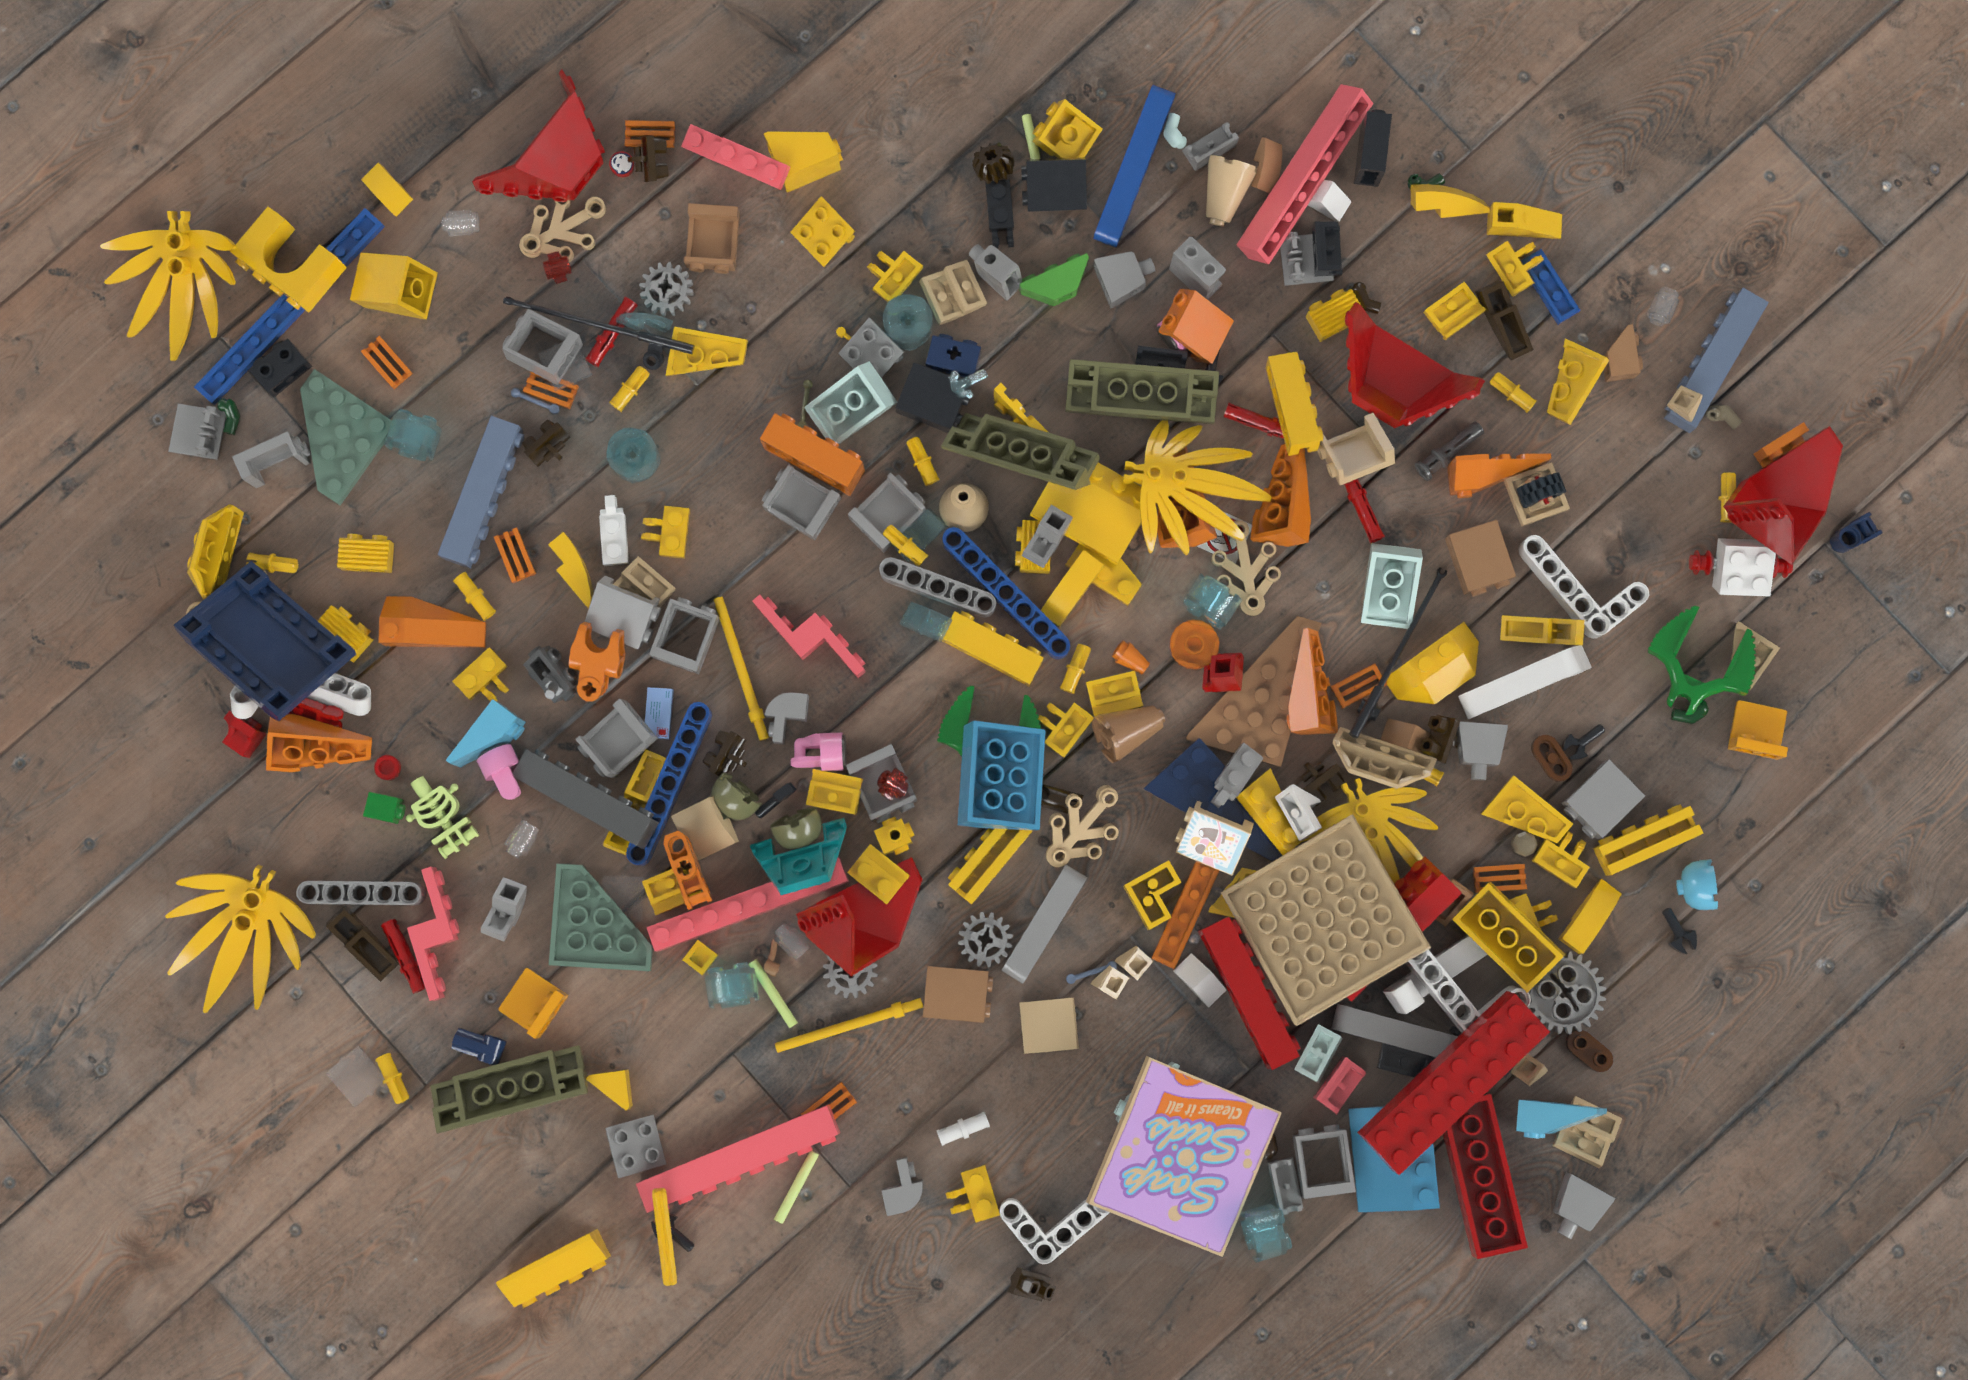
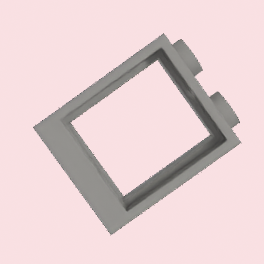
M528 309L524 316L521 315L518 318L515 330L512 335H508L505 338L502 349L507 360L558 385L583 344L579 334ZM534 327L563 341L548 367L518 353Z
M678 597L676 601L670 598L649 655L654 659L699 675L720 619L718 615H715L716 610L702 605L701 609L691 606L692 602L687 599ZM677 610L710 622L696 660L662 649Z
M1339 1124L1324 1126V1131L1314 1132V1128L1298 1130L1299 1134L1292 1135L1302 1198L1308 1199L1356 1192L1346 1129H1339ZM1338 1137L1344 1181L1308 1185L1302 1142Z

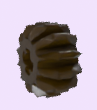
M1000 142L996 145L989 143L988 147L980 146V152H975L974 160H972V166L980 181L984 180L987 184L992 181L998 184L1000 179L1007 180V175L1013 174V167L1015 166V160L1008 146H1002Z

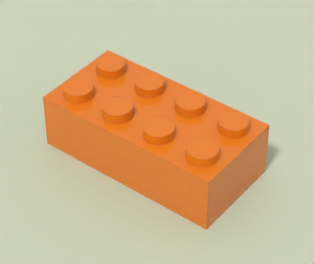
M774 413L760 437L763 448L835 489L851 496L865 472L863 462L860 460L861 456L849 449L847 452L839 449V444L826 437L825 440L816 436L817 432L808 426L799 427L794 424L795 420L784 413L781 416Z

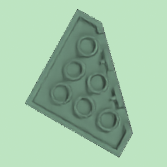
M314 369L300 388L317 490L341 506L397 424Z
M556 864L549 965L651 971L653 945L583 865Z

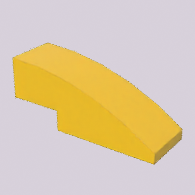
M1411 185V205L1416 211L1435 209L1440 218L1490 213V208L1484 200L1465 191L1443 185Z
M563 532L548 544L564 563L556 570L589 609L594 592L588 570L577 548Z
M1083 550L1046 601L1041 611L1050 621L1060 627L1100 573L1104 564Z
M1502 615L1500 640L1583 645L1585 620Z
M1601 878L1574 913L1571 922L1558 939L1577 954H1584L1610 916L1622 894Z

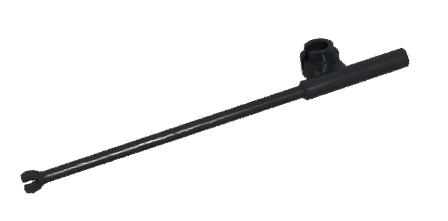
M504 297L503 303L507 305H515L635 337L639 341L649 343L648 351L643 356V364L649 370H656L663 365L664 347L691 355L694 352L695 345L644 331H632L514 300L511 297ZM653 356L656 359V363L648 358Z
M1442 568L1437 569V576L1378 685L1374 686L1367 701L1362 700L1357 710L1359 716L1349 732V735L1357 739L1367 721H1376L1381 707L1378 706L1377 702L1384 691L1383 687L1441 579L1447 575V570L1441 574Z

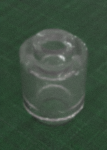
M471 210L447 211L446 216L442 217L443 231H447L449 236L473 235L474 232H479L480 222L478 213Z
M1662 287L1659 292L1655 293L1647 312V317L1652 324L1657 326L1670 324L1679 303V293L1667 287Z
M522 819L520 824L515 825L504 843L508 846L506 852L518 859L521 855L526 857L538 838L537 833L539 829Z
M785 922L774 932L777 935L774 941L789 957L792 956L795 960L811 947L807 943L808 939L793 922L789 926Z

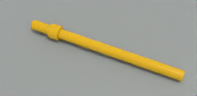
M717 597L713 600L750 710L748 715L751 723L755 725L759 741H763L769 738L763 721L765 715L763 709L759 708L723 597Z
M918 998L905 1003H901V1001L893 1003L889 1008L776 1042L777 1053L891 1017H895V1019L903 1017L907 1012L924 1008L922 999Z

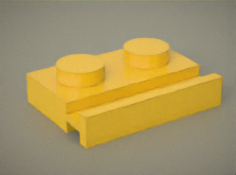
M1463 282L1428 307L1423 313L1436 330L1442 334L1443 339L1447 340L1484 313L1486 309L1481 306L1477 297L1467 284Z
M1135 671L1086 682L1094 717L1099 714L1143 707Z
M813 769L806 805L856 815L863 779Z
M871 844L847 872L885 904H888L910 876Z
M685 865V869L683 870V872L685 874H689V869L691 867L689 865ZM672 869L642 881L655 916L685 904L679 888L680 885ZM701 890L690 894L689 897L701 893Z

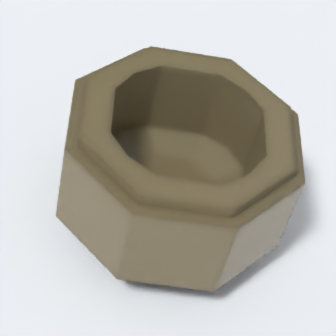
M1526 831L1514 835L1511 842L1513 852L1521 857L1534 854L1538 845L1535 836Z

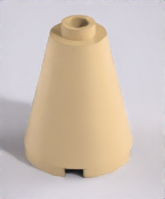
M1210 155L1206 217L1210 219V224L1224 227V223L1231 222L1256 175L1257 168L1255 166L1234 159L1227 160L1222 156Z
M958 483L949 487L943 493L939 503L940 516L945 525L949 528H959L963 532H971L979 528L986 520L989 511L988 500L984 492L977 486L969 483Z

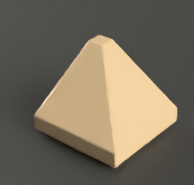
M1681 385L1667 404V407L1687 421L1692 422L1703 395Z
M1135 946L1117 957L1115 962L1138 981L1153 963V960Z
M1109 965L1091 982V985L1117 1000L1129 977Z
M1527 1054L1515 1065L1510 1073L1530 1087L1545 1075L1548 1070L1545 1065Z

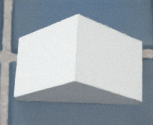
M1324 180L1308 206L1333 221L1340 222L1351 204V200L1333 181Z
M1192 953L1173 970L1208 1008L1226 991V988L1216 976Z

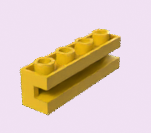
M1298 352L1268 356L1265 369L1288 456L1297 455L1302 448H1307L1308 452L1318 451L1320 441H1323V432L1321 426H1317L1315 420L1317 419V409L1315 404H1311L1310 401L1311 387L1309 382H1305L1304 361L1299 360Z
M954 611L940 637L941 641L1030 687L1035 674L1044 660L1040 656L1041 652L1029 645L1027 649L1018 644L1019 640L1011 635L1006 634L1003 637L997 634V629L984 622L983 625L973 621L975 617L965 611H961L960 614Z
M1681 804L1666 810L1668 813L1666 816L1659 818L1658 814L1645 819V825L1639 828L1632 825L1621 830L1622 835L1615 839L1610 835L1599 840V846L1593 848L1605 875L1609 876L1704 834L1700 825H1696L1692 818L1695 814L1691 806L1682 808Z
M988 828L980 838L983 841L978 849L973 847L964 857L967 861L961 869L956 867L949 875L948 879L951 882L948 886L972 905L1033 830H992Z

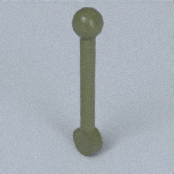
M811 380L803 382L805 391L801 419L797 423L801 428L804 425L807 426L805 422L807 411L804 407L808 405L809 391L813 386Z

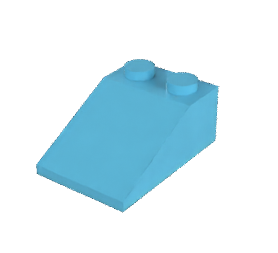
M492 699L446 761L457 767H462L478 759L481 753L496 745L510 743L513 739L517 740L524 732L525 728L523 726L526 722L504 705Z
M1519 1100L1516 1131L1524 1132V1137L1545 1138V1134H1553L1607 1114V1108L1538 1100Z

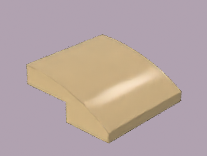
M968 260L946 266L943 271L923 277L919 281L938 325L960 318L987 304Z
M639 556L621 573V577L613 584L649 600H653L655 597L659 598L658 607L660 608L676 589Z
M714 796L708 797L671 816L677 830L690 839L698 860H702L739 842L730 818L723 820L721 812L714 801Z
M1074 998L1019 1003L1024 1054L1079 1049Z
M1577 1096L1571 1102L1572 1105L1598 1107ZM1607 1111V1114L1558 1131L1552 1146L1600 1168L1603 1166L1610 1143L1614 1142L1622 1118Z

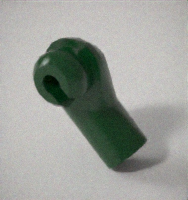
M1440 173L1429 180L1422 179L1418 174H1412L1408 178V187L1411 190V185L1417 184L1443 185L1445 180Z
M221 398L218 401L217 408L221 412H225L227 417L223 432L235 436L240 420L239 410L235 401Z
M1703 700L1692 715H1685L1687 710L1673 708L1671 720L1694 724L1707 715L1709 711L1707 702Z

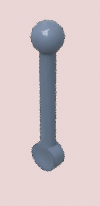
M518 388L511 390L512 397H521L549 409L552 414H558L560 411L557 404H547L521 393Z
M1110 961L1108 965L1076 975L1069 974L1066 977V981L1069 984H1073L1078 979L1103 972L1109 965L1117 969V963Z

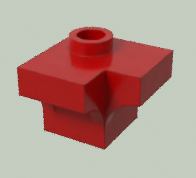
M1223 653L1211 655V664L1204 665L1202 684L1204 692L1241 691L1244 665L1243 654Z
M229 710L223 718L226 720L229 729L222 743L239 755L250 758L267 733L261 730L263 725L251 717L248 720L237 718Z

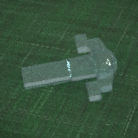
M982 369L958 381L959 374L955 370L949 376L951 390L962 398L968 396L970 399L973 397V393L970 389L967 391L964 389L988 378V374Z

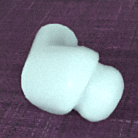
M1169 113L1163 132L1164 137L1170 146L1182 149L1186 146L1187 139L1177 129L1180 116L1175 113Z

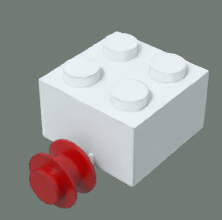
M1718 538L1716 558L1713 557L1709 550L1706 551L1705 555H1700L1699 550H1695L1694 555L1689 557V569L1693 570L1694 575H1697L1699 570H1704L1705 575H1709L1714 569L1712 587L1720 595L1770 596L1772 579L1776 577L1777 573H1781L1783 578H1787L1788 574L1793 571V564H1790L1783 558H1778L1775 552L1759 541L1752 539Z

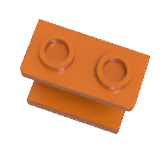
M1180 289L1175 295L1167 315L1163 318L1158 332L1162 335L1171 336L1192 352L1191 358L1195 361L1213 364L1234 320L1196 290Z

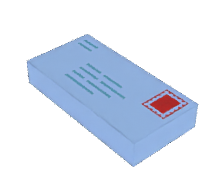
M647 687L645 723L658 739L670 740L674 690Z

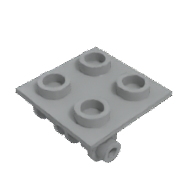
M1290 232L1280 247L1284 286L1334 281L1333 276L1315 277L1312 234L1298 235V232Z
M869 317L838 354L853 369L870 361L882 378L894 363L898 364L903 359L902 354L904 351Z
M178 404L168 452L218 460L226 421L225 412L216 410L212 406L203 408Z
M654 1114L605 1128L618 1178L666 1165Z

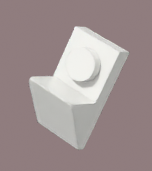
M1294 784L1275 796L1299 841L1308 838L1322 828L1311 809L1321 802L1320 799Z

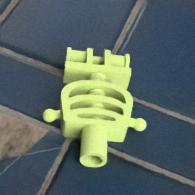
M424 776L417 778L410 784L420 800L411 805L414 814H408L406 820L412 822L414 819H417L419 825L427 829H435L442 826L445 832L434 838L432 843L438 846L443 841H448V844L438 848L445 859L454 851L456 853L459 852L460 848L458 846L463 843L467 846L470 844L469 841L479 836L473 825L464 833L461 831L462 828L471 823L468 817L463 818L455 825L451 821L459 810V801L452 794L458 790L457 784H452L449 790L444 786H439L432 790ZM452 804L450 812L446 815L444 813L445 810ZM431 809L432 812L422 815L421 812ZM434 817L438 820V822L433 824L425 822V819H432ZM455 833L459 837V839L456 841H454V839L452 838V835H454Z

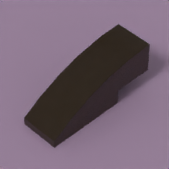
M1495 281L1476 290L1475 293L1481 306L1486 309L1484 312L1508 358L1514 360L1533 351L1534 349L1517 306L1512 304L1504 281Z
M346 905L326 922V927L380 982L399 965V962Z

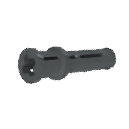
M1474 421L1440 449L1434 448L1431 450V454L1423 461H1417L1415 468L1420 476L1429 481L1432 479V475L1439 469L1446 468L1450 459L1484 434L1482 426ZM1466 436L1468 437L1466 440H1464V441H1463L1461 444H1459L1457 447H1455V448L1453 447L1455 444H1457V443H1458L1460 440H1462L1464 437H1466Z

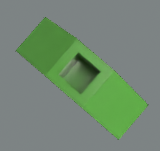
M1087 253L1081 256L1080 254H1075L1069 257L1066 263L1059 266L1058 264H1053L1038 276L1031 274L1023 278L1022 283L1019 284L1021 295L1052 306L1075 297L1088 266L1089 257Z

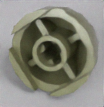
M723 772L714 783L711 791V797L714 796V801L723 819H728L729 817L732 820L741 821L751 817L762 805V802H758L759 797L740 780L738 783L731 781L733 776Z
M816 807L797 810L798 814L790 817L787 814L771 823V832L777 843L788 850L812 845L822 832L821 817Z

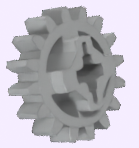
M659 262L657 270L649 267L651 274L642 275L646 283L639 284L640 288L645 290L640 293L641 298L646 299L644 302L647 308L652 306L651 310L654 314L660 310L662 317L666 316L667 311H670L672 316H675L676 309L683 312L684 308L682 305L684 303L691 304L687 296L694 295L693 290L689 288L693 286V282L688 279V272L684 271L681 273L682 268L680 265L673 269L671 262H668L666 267H663L661 262ZM674 276L680 279L682 285L674 282ZM669 283L671 289H668L664 295L662 290L666 289ZM651 293L659 296V303L652 298Z
M980 912V919H976L973 915L970 916L972 923L964 922L963 925L967 928L966 931H959V935L964 936V940L958 942V945H965V949L961 952L962 955L969 953L968 961L971 962L974 958L977 959V966L979 967L982 961H986L988 967H991L992 960L999 964L1000 955L1008 956L1004 951L1005 948H1012V945L1007 943V939L1013 937V934H1006V930L1010 927L1009 924L1002 926L1003 918L1000 917L997 921L994 920V913L992 912L989 918H985L983 912ZM985 922L984 929L979 932L971 931L977 924ZM994 925L1001 931L1003 939L996 938L992 931ZM989 927V938L993 939L992 944L988 943L982 952V942L978 940V937L983 936ZM968 940L975 941L977 944V954L971 950ZM992 947L1000 948L996 954L986 957L987 950Z
M827 955L828 960L831 962L830 964L823 965V968L829 969V973L823 975V978H830L831 982L828 983L827 987L835 986L834 994L837 995L843 991L844 998H848L849 993H853L854 998H858V991L861 990L862 993L867 994L865 987L867 985L874 987L875 984L871 981V977H878V974L874 973L872 969L878 967V964L872 963L856 973L853 978H850L847 974H839V972L844 971L841 967L834 970L836 962ZM868 972L865 981L859 986L858 978L862 973ZM843 978L846 980L849 988L841 986L836 979Z

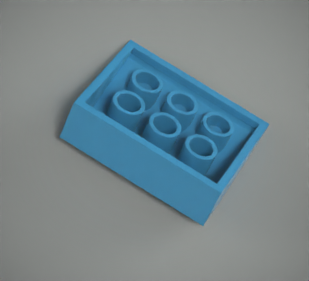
M972 721L964 725L957 825L991 829L1040 830L1045 747L1044 729L982 721Z
M1384 1106L1349 1108L1348 1114L1358 1212L1412 1211L1440 1208L1433 1144L1406 1170L1398 1175L1386 1165L1357 1133Z

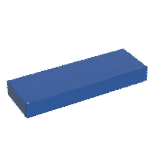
M1539 249L1522 259L1521 262L1525 265L1536 256L1541 255L1544 260L1528 270V273L1535 282L1532 284L1559 325L1581 310L1543 250Z

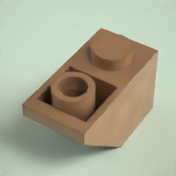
M1633 324L1625 327L1604 354L1609 360L1603 370L1605 382L1634 379L1643 369L1642 357L1638 356L1637 352L1639 336L1637 331L1634 332Z

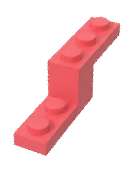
M690 124L681 147L779 190L782 189L791 168L786 164Z
M759 594L752 600L754 605L802 660L826 641L857 678L865 673V669L862 666L866 663L856 652L852 655L846 648L849 645L840 633L835 636L830 630L833 625L824 615L819 617L814 613L792 632L791 629L794 626L785 616L780 618L775 613L777 606L769 597L763 599Z
M428 867L421 871L436 918L408 927L407 930L429 1001H436L445 998L443 992L446 991V987L442 977H438L436 971L438 961L434 952L431 953L430 949L459 940L457 934L460 933L457 920L451 917L450 909H452V903L449 895H445L442 885H445L442 872L440 870L437 871L436 867Z

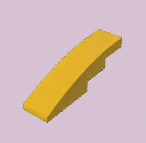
M649 750L644 751L624 792V798L632 801L631 807L639 811L640 807L645 809L666 760L665 757ZM609 831L603 846L626 855L630 842Z

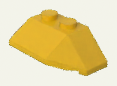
M227 505L203 519L199 525L198 532L194 536V548L192 555L188 559L187 573L203 600L227 580L244 512L234 505Z
M1463 622L1391 673L1386 684L1397 700L1435 705L1476 675L1479 641L1465 622Z

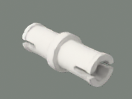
M982 1112L965 1120L961 1118L957 1120L958 1123L936 1131L943 1146L962 1137L964 1139L969 1138V1134L988 1128L990 1125L985 1113Z

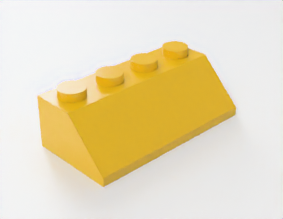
M1489 882L1452 919L1527 993L1565 956V953L1492 882Z
M595 1229L497 1281L496 1284L514 1307L522 1304L523 1308L538 1301L537 1295L545 1292L546 1296L561 1289L560 1283L568 1280L571 1284L584 1277L583 1271L591 1268L594 1272L607 1265L605 1260L611 1257L598 1229Z

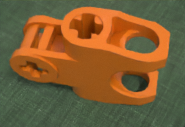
M583 622L579 625L575 640L570 649L569 668L580 671L577 685L578 695L583 700L592 702L607 691L609 677L619 679L622 674L626 654L624 630L616 629L613 631L608 648H599L591 639V623Z
M679 830L665 835L664 847L672 870L680 885L679 888L687 909H692L693 906L705 901H712L709 887L702 875L701 867L690 839ZM682 839L684 842L683 849L679 852H674L673 844L675 841ZM685 865H689L691 867L689 869V874H685L683 872V870L685 869ZM703 890V892L689 897L690 894Z

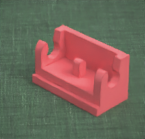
M1342 1056L1313 1098L1337 1115L1365 1076L1366 1071L1347 1057Z

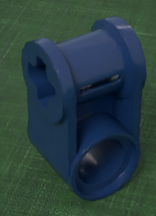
M1868 512L1835 532L1830 538V545L1834 551L1844 553L1872 540L1883 532L1878 530L1871 519V512ZM1842 535L1847 536L1849 545L1843 542Z

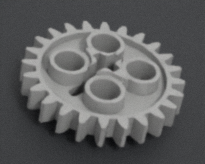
M1567 951L1565 958L1563 957L1528 992L1531 997L1528 1008L1533 1009L1532 1013L1539 1017L1542 1024L1546 1022V1028L1549 1031L1555 1026L1557 1034H1561L1563 1027L1566 1034L1572 1033V1027L1581 1032V1024L1586 1027L1591 1026L1589 1018L1598 1020V1016L1594 1013L1595 1010H1604L1598 1005L1599 1001H1606L1605 997L1600 996V992L1605 991L1606 987L1599 986L1598 984L1604 978L1595 977L1599 970L1598 967L1590 969L1591 960H1586L1582 963L1581 954H1578L1573 959L1572 952ZM1564 968L1570 969L1572 973L1571 979L1567 982L1561 977V972ZM1551 973L1554 975L1558 985L1550 978ZM1545 982L1551 986V994L1547 997L1541 993V986ZM1561 988H1568L1566 992L1567 997H1560L1562 993ZM1581 988L1587 993V998L1582 1003L1578 1001L1576 995L1577 991ZM1569 999L1578 1007L1577 1012L1574 1011ZM1561 1003L1567 1008L1566 1015L1562 1018L1556 1013V1008Z

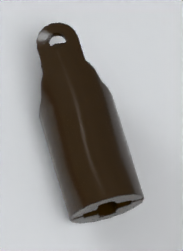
M1042 784V789L1048 794V798L1041 800V807L1068 814V807L1065 803L1066 797L1070 794H1077L1083 800L1084 795ZM1072 799L1070 805H1076L1078 800Z

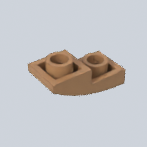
M1262 137L1253 160L1258 162L1259 165L1251 186L1270 194L1280 176L1282 145Z

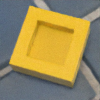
M697 940L683 958V961L698 973L704 975L719 955L700 940Z

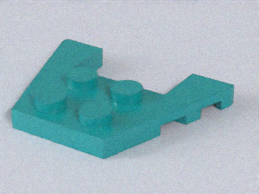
M844 818L822 824L823 842L775 855V846L772 839L750 845L754 857L780 895L831 881L847 829Z

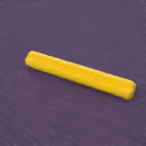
M656 1188L652 1191L662 1278L663 1284L670 1286L677 1283L667 1193L665 1188Z

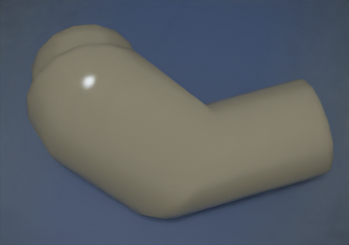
M1712 405L1706 410V417L1709 420L1726 421L1733 430L1743 422L1728 405Z

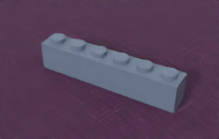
M1742 288L1737 293L1732 292L1725 303L1728 307L1724 314L1720 313L1713 324L1716 327L1712 335L1708 334L1701 344L1704 350L1700 356L1696 355L1689 365V368L1692 369L1688 377L1684 375L1677 386V389L1682 385L1703 395L1692 422L1687 421L1667 407V404L1665 410L1668 412L1664 419L1688 433L1697 428L1767 307L1768 301L1745 288Z
M494 416L490 417L439 549L438 556L442 559L470 569L472 564H476L480 556L478 548L481 540L484 541L488 535L489 526L487 525L490 517H494L497 512L498 503L496 501L499 494H503L506 488L507 480L505 478L507 472L513 469L516 460L514 454L524 441L523 429L519 425Z

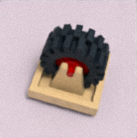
M1552 462L1504 480L1521 527L1570 509L1564 494L1567 492L1560 473H1556Z

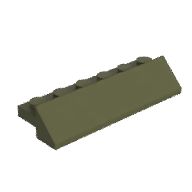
M1070 359L1065 412L1214 424L1219 371Z
M965 413L957 428L952 426L941 445L942 449L1074 490L1090 485L1089 478L1100 459L1097 452L1077 447L1074 440L988 414L981 418Z
M578 1045L555 1052L553 1050L456 1075L452 1077V1080L430 1085L434 1104L432 1112L436 1133L439 1134L588 1093V1081L586 1080L588 1073L585 1069L581 1047Z

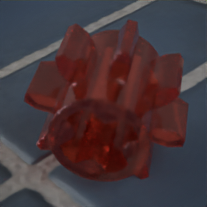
M559 251L547 254L548 260L543 261L547 279L554 278L556 284L568 281L566 275L572 273L568 256L561 257Z
M894 768L892 772L885 770L877 780V786L880 787L878 792L889 801L893 797L900 799L908 790V783L906 782L908 777L897 768Z

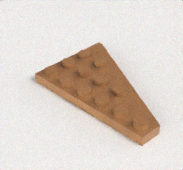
M1297 616L1243 674L1241 691H1227L1190 731L1186 740L1195 742L1200 738L1208 747L1232 754L1236 752L1242 743H1245L1263 757L1262 763L1281 767L1291 733L1287 725L1288 705L1303 629L1310 628L1318 631L1319 634L1321 623Z

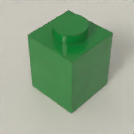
M369 792L363 817L398 824L399 819L402 820L404 817L406 806L403 805V799Z

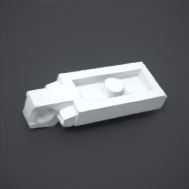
M615 495L605 496V509L600 510L599 516L603 565L629 564L626 515L623 512V508H617V497Z

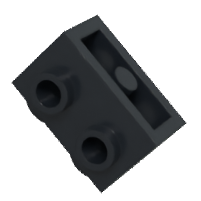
M287 338L285 341L282 340L276 343L269 354L255 360L253 367L249 371L271 396L276 397L313 366Z

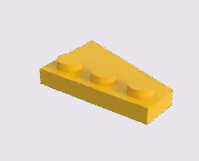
M674 327L672 339L693 344L695 348L692 355L670 349L665 376L744 365L748 340Z
M1565 338L1563 345L1565 349L1562 360L1560 359L1559 373L1557 381L1553 385L1547 413L1571 425L1609 360L1607 357Z
M1002 383L994 389V401L996 402L994 406L1000 413L1010 415L1014 419L1012 422L1048 432L1033 416L1029 415L1026 417L1024 414L1026 411L1017 399L1008 398L1004 393L1007 388Z
M1079 544L1065 566L1070 569L1082 551L1085 550L1104 564V567L1092 584L1128 606L1142 586L1141 582L1122 559L1116 565Z
M1270 768L1245 788L1236 798L1279 852L1285 855L1303 840L1299 841L1275 796L1281 793V789Z
M1514 775L1481 812L1484 816L1558 843L1573 825L1571 821Z

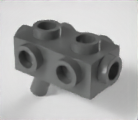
M538 646L528 654L530 658L523 665L528 670L530 677L541 686L546 698L552 700L553 703L561 700L567 702L577 694L575 690L578 685L576 680L578 677L574 669H570L561 661L562 655L556 648H550V646L541 648Z

